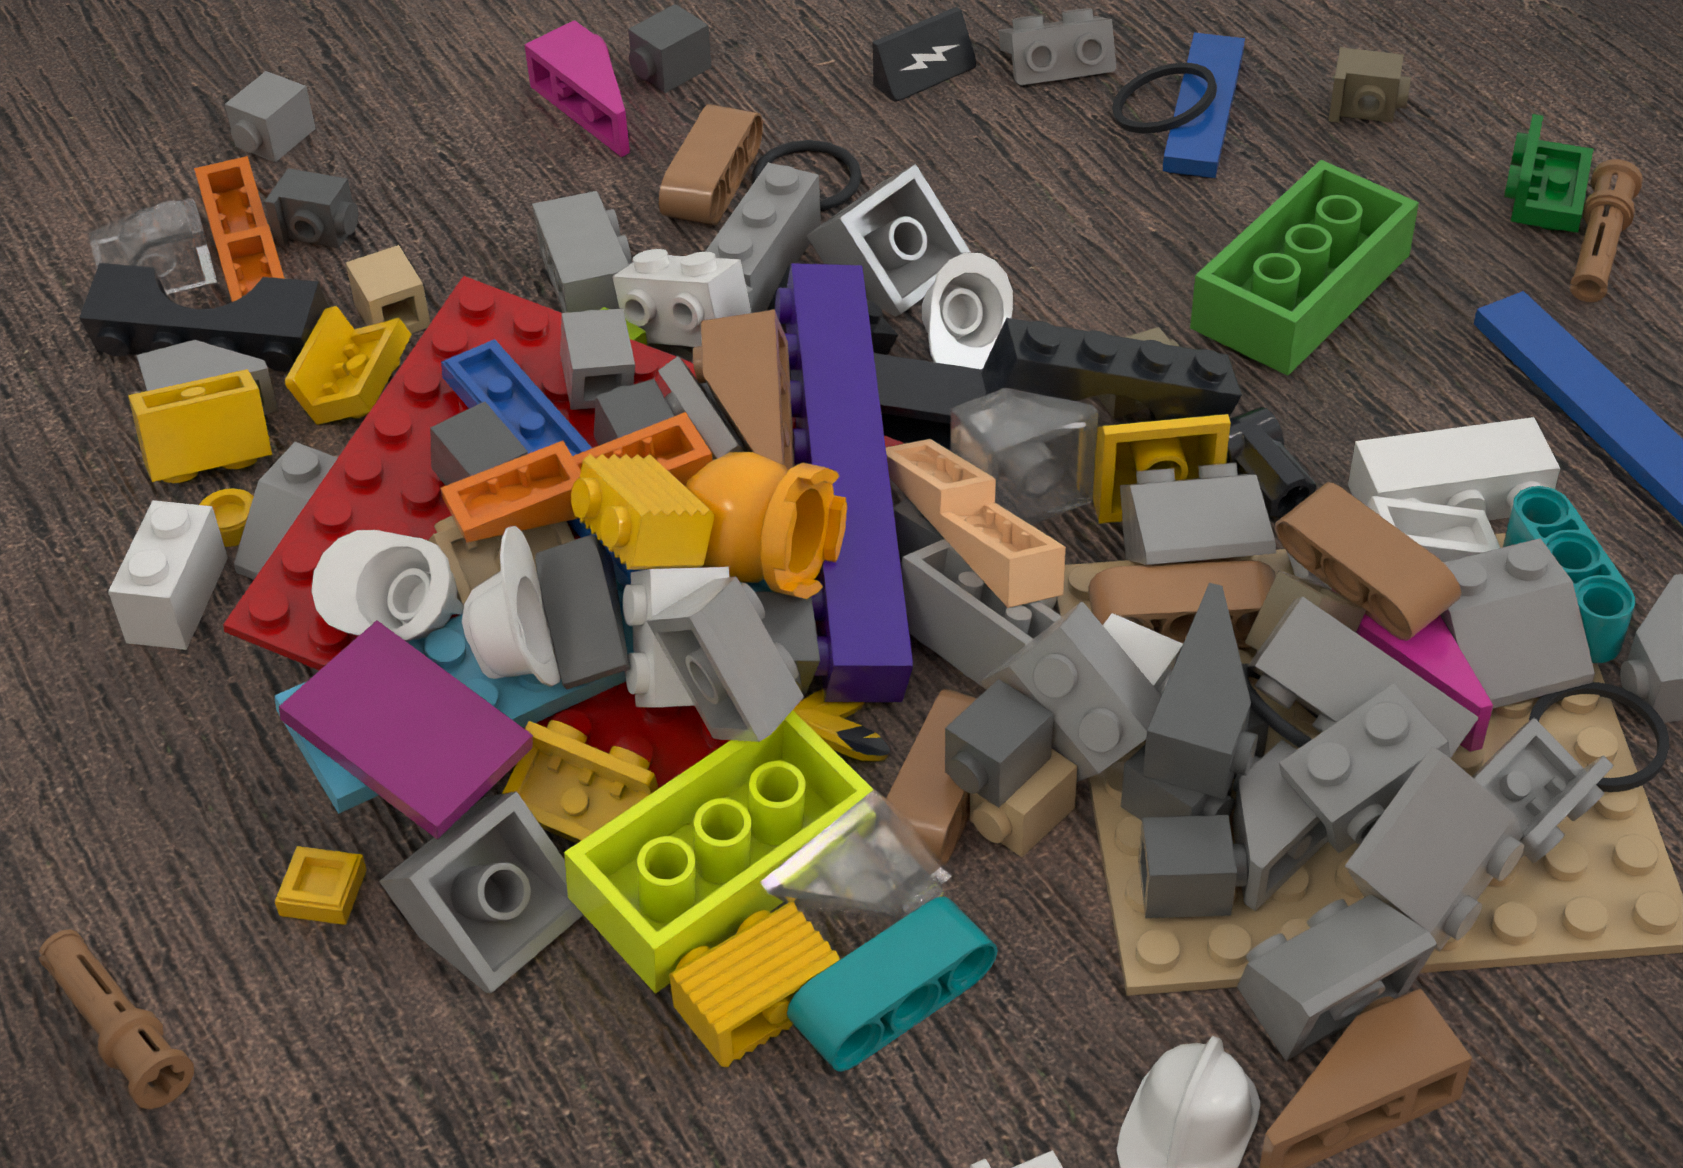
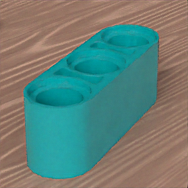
M1532 486L1520 490L1514 497L1503 547L1541 538L1573 581L1592 663H1606L1615 659L1621 652L1635 606V596L1631 588L1570 500L1563 493L1544 486Z
M945 896L936 897L809 980L792 998L788 1006L787 1016L791 1023L834 1070H849L981 980L996 960L997 946L951 899Z

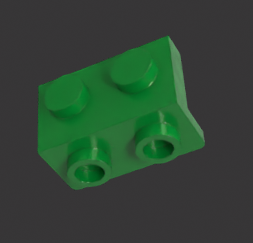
M1532 114L1529 133L1517 132L1504 198L1515 199L1510 222L1540 226L1547 230H1564L1578 233L1594 148L1539 140L1544 115Z

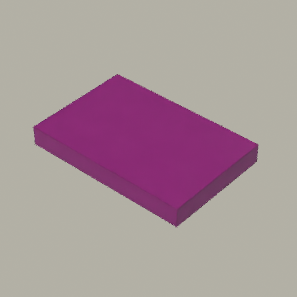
M378 620L279 706L281 721L437 840L532 749L533 735Z

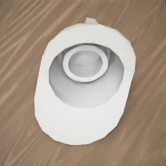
M981 253L960 254L947 261L938 272L935 282L927 290L922 303V321L928 333L930 355L934 362L976 369L983 368L1006 317L1011 318L1013 310L1012 287L1006 272L995 260Z
M516 526L508 527L503 534L501 542V571L473 588L464 604L462 615L464 634L482 673L488 678L497 679L534 674L541 683L551 687L560 682L561 676L535 563L523 532Z
M357 530L338 538L322 554L314 570L311 592L316 610L328 625L349 634L360 635L378 620L403 640L410 641L412 639L425 638L431 632L443 628L450 620L452 614H463L464 605L457 599V586L454 575L450 570L448 558L438 545L422 538L379 530Z
M1212 1036L1207 1044L1192 1043L1179 1045L1166 1051L1153 1065L1152 1069L1143 1078L1120 1130L1117 1145L1120 1168L1239 1167L1256 1127L1261 1102L1255 1084L1245 1074L1236 1060L1230 1054L1224 1052L1223 1042L1220 1038Z

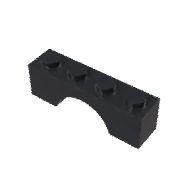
M99 263L79 319L97 352H104L108 355L123 357L128 354L139 355L197 340L265 360L267 367L276 371L286 372L291 370L323 311L329 307L319 281L263 277L251 291L232 303L211 309L187 308L169 300L154 267Z
M1007 317L981 370L991 413L1048 422L1058 412L1074 402L1097 395L1115 394L1134 398L1149 408L1152 421L1228 414L1230 417L1242 396L1229 356L1226 354H1220L1209 349L1196 350L1167 345L1156 340L1143 341L1113 336L1097 330L1084 331L1054 326L1043 321L1031 322Z

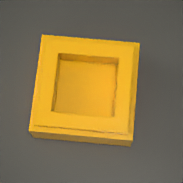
M297 846L275 899L279 916L346 925L367 870L363 854Z

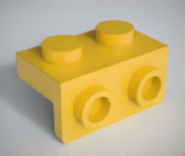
M337 306L326 308L285 378V385L316 425L348 417L361 418L370 412L379 399L392 372L399 366L400 357L412 334L400 318L354 329Z
M550 720L547 728L528 721L525 730L533 735L532 749L516 764L502 794L517 791L544 830L579 843L659 788L655 774L647 770L650 763L640 755L613 746L608 754L585 744L587 737L579 730L562 722Z

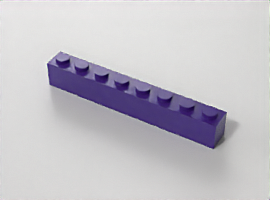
M791 263L787 288H777L775 312L780 324H786L787 333L784 334L788 341L789 370H791L792 379L790 380L792 418H796L797 428L793 429L794 466L807 463L837 471L840 477L833 483L834 495L846 497L847 502L846 528L839 557L836 563L824 560L818 575L814 579L818 580L823 586L818 593L811 596L814 619L817 624V641L820 663L814 676H822L824 702H903L913 668L863 266Z

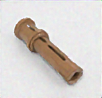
M1620 159L1607 160L1600 163L1593 171L1591 186L1594 192L1586 199L1583 207V218L1587 228L1580 248L1575 273L1570 282L1572 284L1570 292L1581 301L1596 302L1606 296L1608 290L1606 288L1617 252L1620 234L1633 221L1635 208L1632 199L1639 194L1643 178L1639 169L1628 161ZM1618 175L1615 189L1611 190L1612 176Z
M71 929L62 930L50 936L40 947L39 952L42 955L39 957L40 963L60 984L75 1007L99 1035V1056L110 1068L121 1070L129 1081V1095L140 1108L154 1109L175 1100L191 1083L194 1075V1063L182 1050L170 1047L162 1037L164 1034L163 1024L153 1012L136 1008L128 1000L115 980L88 949L84 939L77 931ZM151 1082L154 1087H150L148 1083Z

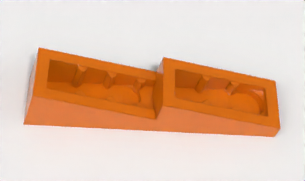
M248 156L194 168L231 302L246 295L263 277L284 278Z
M686 412L574 456L571 455L564 441H560L440 489L445 504L466 543L503 535L506 528L516 526L523 531L578 519V517L574 516L572 509L571 492L574 482L580 478L583 459L589 454L596 459L601 454L607 459L613 454L619 459L625 454L631 459L637 454L643 459L650 454L684 486H686L687 481L709 462L713 461L708 446Z

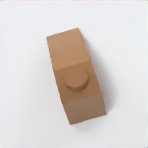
M775 309L701 321L702 346L693 348V365L698 383L708 384L718 407L748 452L762 455L785 465L788 470L794 467L788 341Z
M1421 988L1397 999L1391 996L1379 998L1366 1006L1355 1017L1265 1133L1259 1168H1306L1461 1099L1472 1057Z

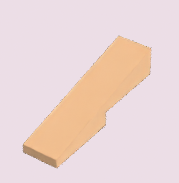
M931 439L886 447L889 478L1007 608L1063 595L1066 547L996 504V479Z

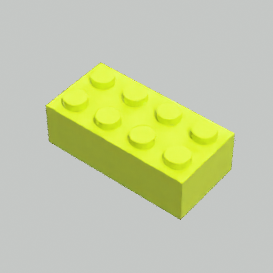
M792 710L776 730L762 741L730 740L565 851L568 898L656 994L670 984L669 973L676 970L678 963L688 952L700 946H708L712 949L737 933L743 921L750 915L762 910L772 911L871 840L877 792Z

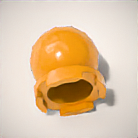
M729 452L709 462L692 476L685 486L715 515L704 565L701 568L729 567V577L736 576L739 582L758 583L765 579L772 591L803 599H808L818 593L823 586L818 580L814 579L818 575L824 560L836 563L846 528V497L836 496L833 491V483L840 477L837 471L807 463H801L788 470L785 465L753 452Z

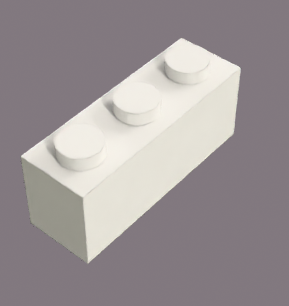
M1531 417L1355 441L1348 486L1352 496L1365 505L1368 504L1372 496L1484 510L1488 520L1510 518L1514 497L1520 490L1532 486H1544L1555 489L1560 467L1535 418Z

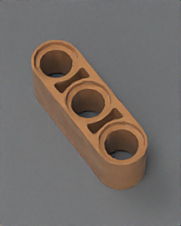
M707 104L703 108L662 179L659 193V209L663 216L709 225H717L759 151L763 133L761 114Z
M1325 483L1275 523L1277 537L1291 557L1338 594L1364 608L1367 616L1400 640L1408 641L1461 598V589L1457 579L1438 557L1334 483Z
M1253 560L1117 566L1097 573L1091 579L1088 590L1091 611L1102 625L1113 613L1184 644L1209 582L1223 586L1238 649L1252 648L1245 641L1276 575L1270 565Z
M945 688L940 691L884 802L876 829L877 846L941 866H945L948 863L970 817V793L961 789L952 780L950 775L945 773V728L977 698Z

